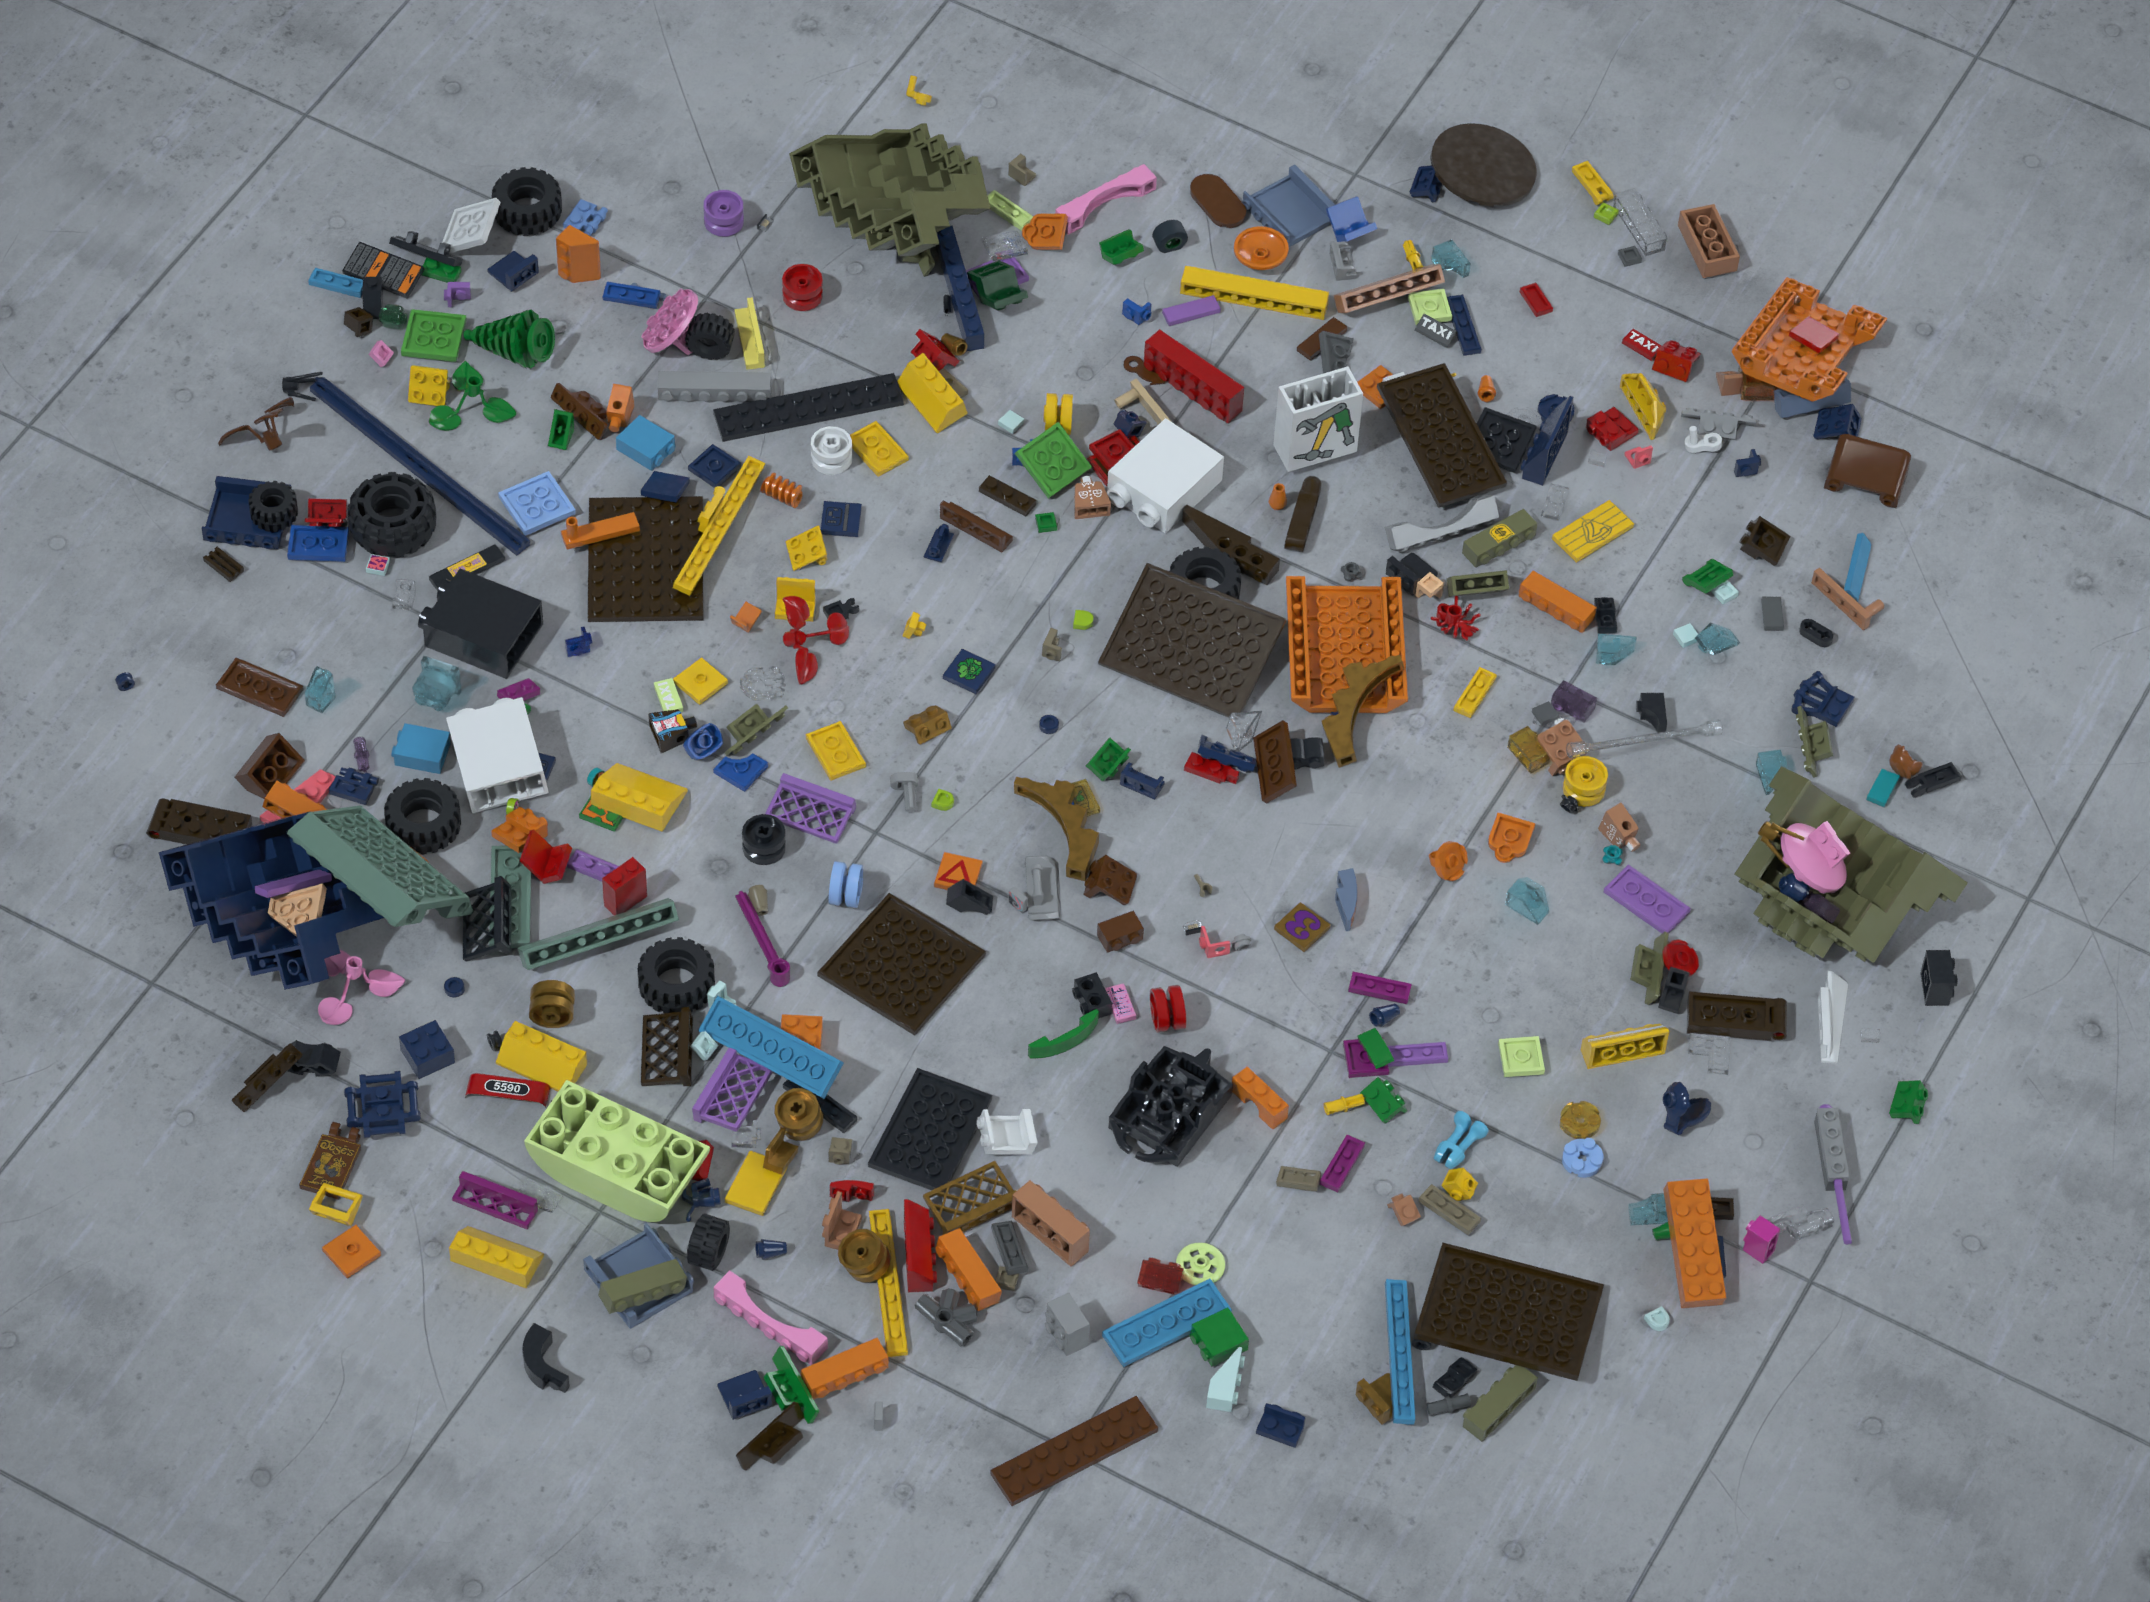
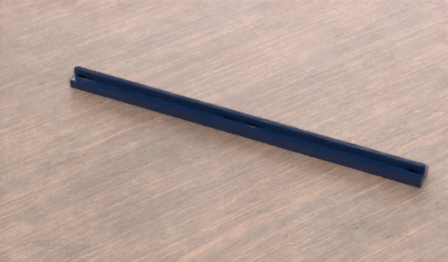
M317 376L314 378L315 383L310 386L311 393L517 556L530 546L528 538L325 377L319 378Z

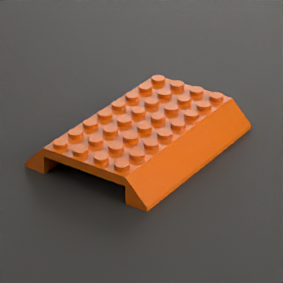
M1286 576L1291 701L1309 713L1338 712L1332 694L1340 689L1349 688L1343 672L1344 667L1351 663L1361 662L1363 668L1371 663H1378L1390 656L1400 655L1405 670L1390 676L1380 683L1368 695L1358 713H1388L1408 702L1401 577H1382L1381 586H1306L1305 576Z

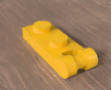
M1588 161L1572 167V173L1590 194L1595 205L1603 203L1604 200L1609 201L1613 199L1612 191Z
M715 487L714 496L705 505V512L701 511L697 521L700 523L698 531H705L725 495L723 487Z

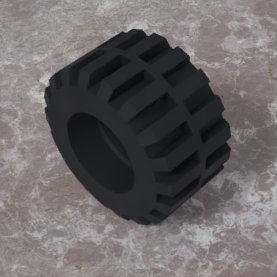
M708 312L704 314L699 313L693 317L689 324L685 344L686 347H689L688 350L690 352H694V355L700 356V358L719 360L720 358H725L730 353L735 329L733 324L729 323V320L724 319L721 315L709 314Z
M266 481L265 484H259L258 488L254 487L249 495L250 517L253 520V524L255 526L258 525L259 529H265L268 532L270 530L278 532L279 529L285 530V527H290L292 522L296 521V516H298L297 498L294 489L290 485H285L284 482L278 483L273 481L269 483V481Z
M708 1214L700 1216L693 1228L688 1244L687 1260L689 1264L711 1271L718 1267L729 1240V1221Z

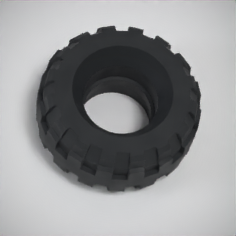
M388 472V474L384 475L380 473L374 475L370 480H364L351 495L350 504L348 505V522L354 540L361 547H364L367 552L374 555L379 554L385 557L396 556V558L404 557L405 554L417 552L420 546H425L429 541L432 532L436 528V506L431 491H428L426 485L419 479H413L411 475L405 473L402 475L396 474V472ZM388 508L407 510L395 517H384L377 514L379 511Z

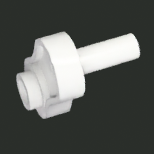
M1696 426L1689 428L1690 435L1685 438V448L1688 452H1715L1721 449L1722 437L1719 434L1698 435Z

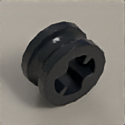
M495 1030L493 1034L488 1033L486 1036L491 1049L495 1051L497 1047L501 1048L502 1039L498 1031Z
M1414 1339L1412 1342L1413 1347L1419 1350L1431 1348L1430 1342Z

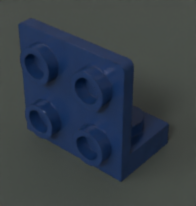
M512 251L487 270L491 276L512 292L539 273L538 258L532 254L524 259L516 251Z
M1854 404L1821 409L1818 413L1813 437L1821 439L1842 434L1858 437L1862 417Z
M756 1370L717 1384L732 1420L772 1406V1392L769 1386L764 1387Z

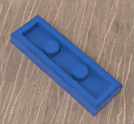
M606 282L602 298L605 301L657 309L661 291Z

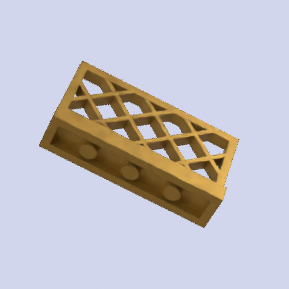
M993 1161L923 1194V1199L942 1228V1234L944 1235L959 1228L962 1232H965L1011 1210L1012 1195L1016 1190L1012 1189L996 1161ZM993 1168L997 1174L996 1180L984 1177L985 1172ZM971 1178L980 1180L978 1188L967 1186V1180ZM982 1181L994 1184L992 1192L980 1189ZM996 1185L1005 1187L1008 1193L1004 1195L994 1193ZM952 1187L962 1189L960 1197L948 1194L949 1189ZM964 1190L976 1193L974 1201L962 1198ZM978 1194L989 1196V1202L985 1204L976 1202ZM935 1195L944 1197L942 1206L934 1204L930 1198ZM946 1198L958 1201L956 1210L944 1206ZM960 1203L972 1205L971 1211H959ZM942 1211L954 1214L953 1219L944 1222L941 1217Z

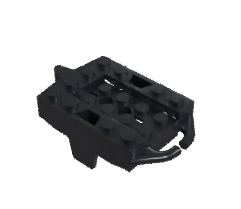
M1163 1046L1148 1065L1145 1061L1140 1064L1131 1076L1129 1090L1109 1116L1108 1128L1113 1131L1120 1149L1127 1154L1132 1152L1133 1147L1128 1145L1125 1140L1129 1135L1155 1150L1152 1154H1144L1138 1151L1135 1155L1136 1159L1149 1163L1167 1161L1176 1167L1179 1166L1232 1096L1233 1084L1210 1066V1049L1206 1048L1194 1057L1185 1052L1181 1053ZM1145 1087L1148 1089L1147 1092L1142 1091V1090H1143ZM1181 1125H1182V1128L1180 1129V1131L1176 1134V1136L1173 1138V1140L1170 1142V1144H1169L1168 1146H1166V1145L1168 1144V1142L1171 1140V1138L1175 1135V1133L1178 1131V1129H1179V1128L1181 1127Z

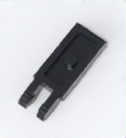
M1949 762L1908 779L1905 782V786L1907 789L1914 788L1911 791V795L1913 798H1916L1924 793L1961 781L1962 776L1953 763Z

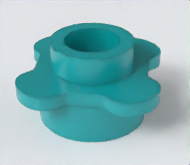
M1610 845L1603 849L1605 855L1602 860L1604 863L1621 864V855L1623 854L1621 848Z

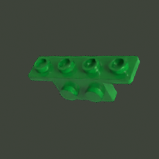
M779 1346L772 1357L778 1371L767 1372L764 1380L781 1411H784L795 1401L799 1404L808 1424L813 1423L819 1413L818 1406L785 1347Z

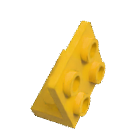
M777 577L775 619L788 620L782 598L798 596L804 599L809 607L810 616L805 621L813 622L815 580Z

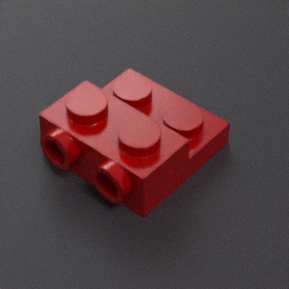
M1615 407L1604 413L1602 411L1597 412L1589 417L1586 423L1588 433L1598 439L1601 445L1605 446L1609 451L1625 443L1639 432V429Z

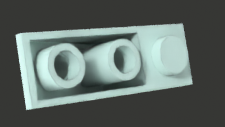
M1238 1347L1210 1379L1206 1408L1231 1412L1232 1405H1237L1239 1392H1235L1236 1386L1240 1387L1242 1374H1238L1239 1368L1243 1369L1245 1356H1241L1242 1347Z

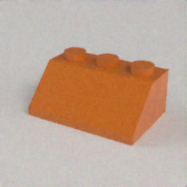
M571 225L567 226L556 237L558 275L572 283L599 280L601 278L599 241Z

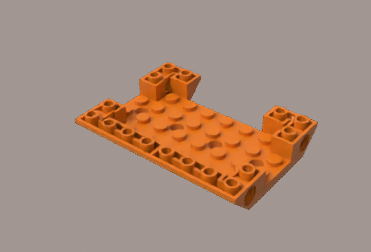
M1786 277L1733 347L1732 354L1744 374L1813 402L1833 395L1848 375L1847 372L1837 367L1853 346L1874 339L1886 323L1887 318L1857 305H1853L1847 314L1832 309L1825 304L1817 302L1820 290ZM1808 316L1839 333L1838 339L1820 354L1789 337L1790 331Z

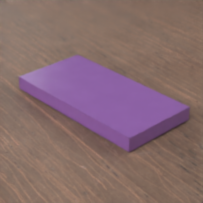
M1627 865L1603 891L1660 933H1670L1691 910L1690 907L1630 865Z

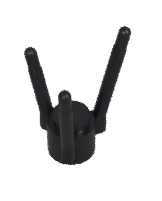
M323 372L283 377V392H288V396L316 401L315 397L296 393L295 391L299 390V383L315 382L314 378L323 375Z

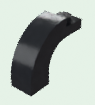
M533 1323L523 1341L522 1350L525 1371L530 1380L543 1390L548 1384L552 1389L566 1393L570 1387L569 1376L549 1366L543 1359L544 1354L553 1343L552 1332Z

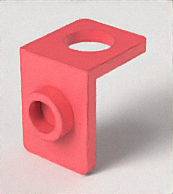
M1651 445L1645 448L1637 447L1626 451L1624 455L1632 467L1636 469L1651 463L1653 447Z
M1201 926L1199 943L1201 949L1205 950L1207 958L1230 953V941L1210 944L1205 926ZM1219 947H1225L1222 951H1215Z

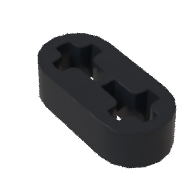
M1804 619L1800 623L1799 633L1804 638L1824 648L1832 644L1833 633L1828 628L1812 619Z

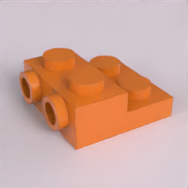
M518 807L506 815V822L491 830L493 838L520 853L524 849L530 830L534 829L543 838L548 836V823L544 817L538 818L535 816L531 809Z

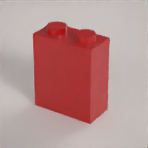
M634 857L602 878L604 907L614 916L628 911L647 897L646 869Z

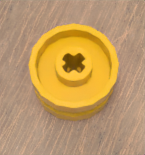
M1047 393L1043 419L1045 431L1059 422L1066 433L1071 435L1073 394H1063L1061 405H1058L1057 394Z
M1581 756L1571 760L1565 771L1563 782L1564 795L1566 797H1573L1578 802V806L1582 807L1593 806L1599 803L1604 798L1608 779L1606 766L1600 760L1589 756Z

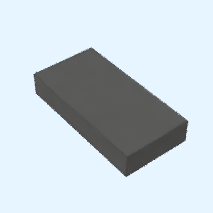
M1762 596L1764 631H1783L1784 620L1781 597Z

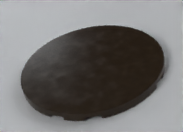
M1467 123L1448 128L1437 137L1430 155L1431 166H1433L1436 177L1444 187L1456 196L1466 201L1478 202L1482 206L1494 207V205L1502 204L1507 206L1521 201L1532 190L1537 176L1534 158L1523 143L1501 129L1484 124Z

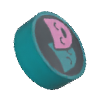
M598 767L594 768L587 777V783L593 787L605 771Z

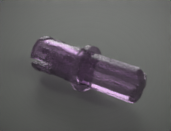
M356 737L353 740L355 747L354 758L357 760L358 770L365 773L370 768L368 760L370 754L366 748L365 738Z

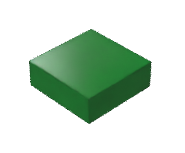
M1054 512L1035 514L1038 533L1057 531Z

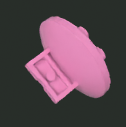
M679 289L675 295L667 296L656 314L647 320L646 324L648 327L643 332L641 338H643L644 347L649 352H659L673 343L685 354L690 355L693 353L688 350L689 347H686L685 338L698 305V296L690 289Z
M1828 821L1822 823L1817 829L1802 823L1790 825L1787 830L1805 838L1800 840L1785 833L1781 836L1783 861L1793 870L1795 878L1823 894L1839 890L1845 884L1847 878L1843 859L1850 852L1844 843L1840 841Z

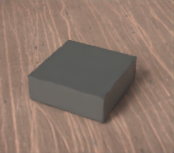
M1636 246L1618 250V255L1625 267L1642 263V257Z
M1549 701L1532 708V714L1542 726L1559 719L1558 712Z

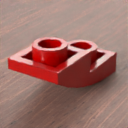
M857 1180L831 1182L830 1197L835 1198L839 1191L842 1192V1201L850 1202L852 1196L860 1200L872 1201L874 1184Z

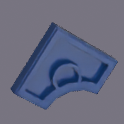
M753 753L743 759H731L725 756L713 769V773L745 792L768 768V762Z

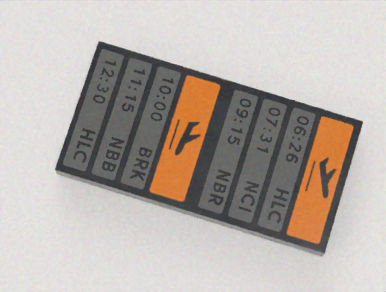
M359 241L342 272L347 276L362 280L363 277H382L383 290L408 299L425 269L422 265Z

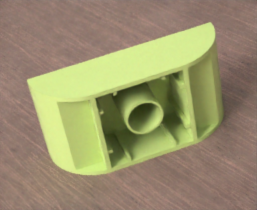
M568 1080L565 1081L524 1140L525 1147L531 1158L550 1177L562 1185L619 1212L646 1222H658L666 1218L710 1151L709 1146Z

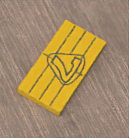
M1608 500L1554 533L1552 540L1577 563L1632 529L1634 523Z

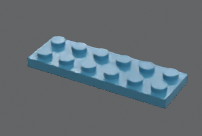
M1208 1279L1102 1331V1336L1121 1365L1125 1367L1190 1335L1193 1323L1227 1307L1231 1312L1232 1309L1212 1280Z

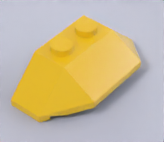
M1642 373L1622 374L1620 388L1650 440H1653L1663 422L1666 406L1664 402L1660 401L1657 390L1653 389L1651 383Z

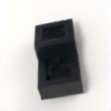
M1460 1357L1449 1366L1444 1375L1434 1382L1432 1388L1442 1396H1449L1451 1398L1477 1372V1368Z

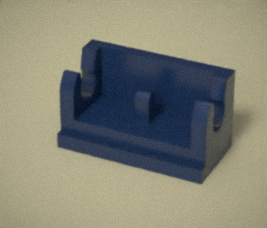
M1129 762L1121 772L1120 785L1155 800L1165 785L1164 777L1152 778L1132 768L1133 764Z

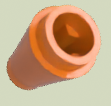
M1484 375L1481 377L1478 397L1484 402H1490L1496 396V390L1492 378L1489 375Z
M1281 483L1274 485L1268 502L1274 510H1281L1287 505L1285 486Z

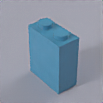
M641 415L616 437V450L651 471L656 466L661 465L663 460L672 454L676 447L674 435Z
M404 723L403 729L399 730L397 735L398 743L392 748L391 756L394 757L395 766L441 774L451 745L450 732Z

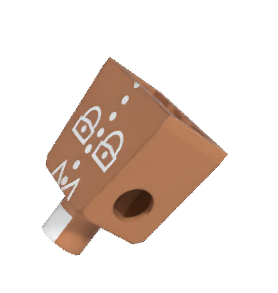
M1090 476L1082 477L1080 479L1081 483L1075 485L1074 518L1084 519L1110 516L1111 502L1102 482H1092Z
M1619 803L1607 810L1598 827L1599 831L1613 845L1619 848L1627 846L1631 852L1637 850L1640 847V843L1636 840L1635 836L1639 828L1624 805Z

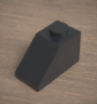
M363 277V310L373 316V319H382V277Z

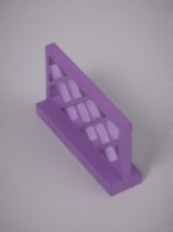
M783 773L777 791L765 814L777 817L786 826L837 844L851 814H854L856 810V802L854 798ZM785 790L791 792L792 797L782 801L780 795ZM807 798L810 804L800 807L797 800ZM794 801L797 809L787 812L784 805ZM820 804L826 805L828 810L818 814L815 806ZM782 806L784 814L778 816L771 814L773 809ZM813 808L815 815L805 819L802 811ZM837 811L846 812L845 816L838 820L833 815ZM800 813L802 820L798 822L790 820L789 816ZM830 814L833 822L823 825L820 818ZM817 819L820 827L815 829L809 828L807 823ZM836 826L837 832L835 836L826 833L825 829Z
M728 1048L692 1108L694 1121L701 1123L705 1120L737 1132L773 1071L749 1058L738 1055L735 1049ZM740 1062L746 1064L748 1068L737 1072L736 1066ZM762 1070L766 1073L764 1076L755 1078L753 1072ZM750 1073L752 1079L742 1082L740 1076ZM737 1077L739 1084L728 1087L727 1081ZM755 1084L756 1090L746 1093L744 1087ZM742 1089L743 1095L732 1097L731 1091ZM728 1093L730 1099L718 1101L719 1095ZM746 1099L747 1105L737 1109L735 1102ZM729 1104L733 1105L734 1110L723 1113L721 1107ZM718 1108L720 1111L719 1115H708L710 1110ZM737 1115L738 1117L735 1124L726 1120L730 1116Z

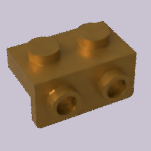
M936 705L926 708L925 711L910 716L908 720L903 722L905 729L915 735L918 744H922L952 728L947 711Z

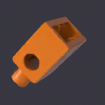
M613 384L606 411L609 424L608 429L612 432H618L620 427L625 428L628 425L634 408L632 387Z

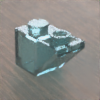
M316 666L304 694L306 705L321 714L333 702L336 696L333 674L326 669Z

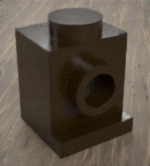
M357 307L345 311L344 325L355 332L356 337L372 333L373 316L362 308Z

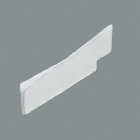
M1827 971L1825 987H1820L1818 995L1821 1063L1838 1062L1848 983L1832 971Z

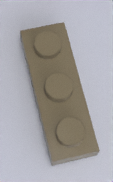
M1433 1184L1419 1197L1421 1204L1466 1235H1469L1481 1222V1217Z

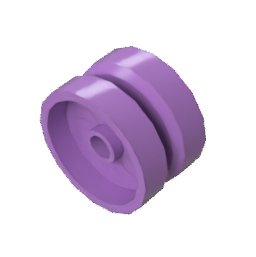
M718 190L710 193L704 200V225L706 229L717 236H731L741 230L744 224L742 198L730 190Z

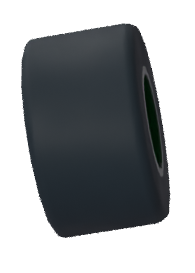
M1178 220L1162 222L1154 229L1152 234L1158 250L1162 253L1179 250L1188 241V235L1182 223Z

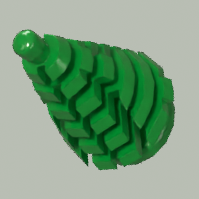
M532 309L507 316L492 323L476 326L473 330L466 329L463 333L465 340L473 341L475 345L482 346L487 351L492 350L493 354L505 360L507 359L514 364L517 363L526 369L534 367L535 363L546 362L552 355L555 346V332L551 321L547 318H539V315Z

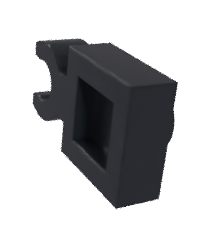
M854 598L848 599L844 604L839 600L824 606L823 612L827 619L832 613H840L845 619H849V613L856 614L859 612V605L852 607L855 604Z

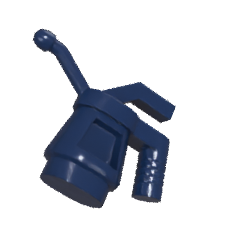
M709 1178L691 1183L692 1197L687 1195L686 1188L682 1192V1199L692 1205L686 1215L687 1222L691 1221L690 1215L695 1208L715 1207L721 1204L719 1188L709 1187L698 1191L699 1189L711 1186Z

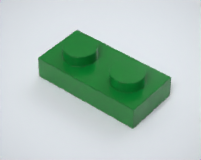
M426 258L422 265L425 270L421 276L446 283L456 282L461 273V267H453L431 258Z

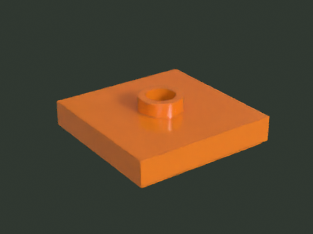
M354 1225L322 1247V1251L346 1278H349L381 1256V1252L357 1225Z

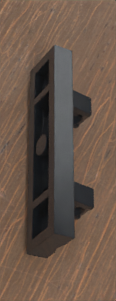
M408 231L406 238L401 236H392L390 238L389 244L453 267L461 266L463 258L449 254L451 244L440 243L437 250L418 243L419 233L414 231Z

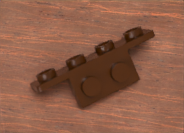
M556 383L551 399L564 411L573 413L574 419L597 440H601L608 426L602 420L606 418L607 410L603 408L602 404L596 402L588 392L579 391L571 393L561 383Z

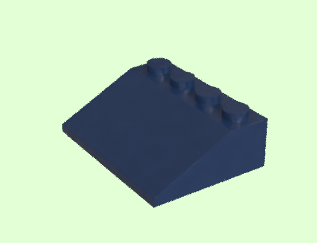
M1569 396L1548 415L1546 421H1542L1539 429L1541 432L1540 434L1536 433L1533 441L1534 446H1530L1528 450V459L1522 462L1520 468L1523 471L1522 479L1544 485L1568 434L1573 396Z

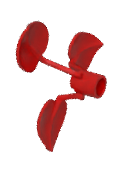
M788 596L782 599L785 604L788 622L794 629L784 633L783 642L787 647L798 649L795 664L800 685L812 679L818 670L816 656L813 653H808V648L800 645H803L808 637L830 634L832 644L841 645L849 637V626L842 614L832 613L827 619L829 630L805 634L799 629L806 625L805 620L810 616L808 604L798 596Z

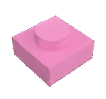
M380 340L376 342L368 355L380 367H383L394 352Z

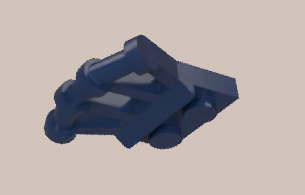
M1816 671L1812 674V677L1803 680L1799 685L1800 688L1793 694L1795 698L1791 711L1794 714H1798L1797 707L1802 706L1803 702L1813 707L1802 706L1807 716L1816 717L1837 727L1852 705L1855 696L1838 689V686H1832L1824 679L1820 671ZM1817 682L1825 691L1812 685ZM1807 692V693H1809V694H1811V695H1813V696H1816V697L1822 699L1823 701L1821 702V701H1819V700H1816V699H1814V698H1812V697L1806 695L1805 693Z

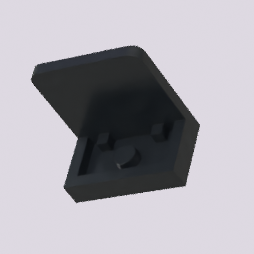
M1409 553L1400 561L1394 556L1387 559L1385 574L1389 577H1401V587L1412 596L1416 594L1417 582L1429 572L1436 577L1438 576V572L1415 553Z

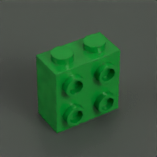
M1228 1307L1193 1323L1191 1326L1190 1339L1194 1345H1198L1203 1360L1208 1361L1211 1367L1228 1360L1238 1347H1242V1353L1248 1350L1249 1338Z

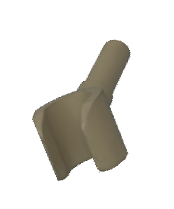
M1195 874L1194 878L1200 887V896L1205 897L1204 890H1207L1211 895L1212 886L1209 883H1203L1200 876Z

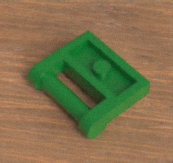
M1710 559L1695 572L1683 576L1682 581L1686 586H1692L1706 594L1731 578L1733 570L1714 559Z

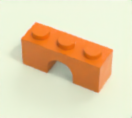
M1248 1066L1232 1077V1092L1243 1103L1252 1100L1259 1110V1118L1272 1130L1288 1118L1289 1105Z

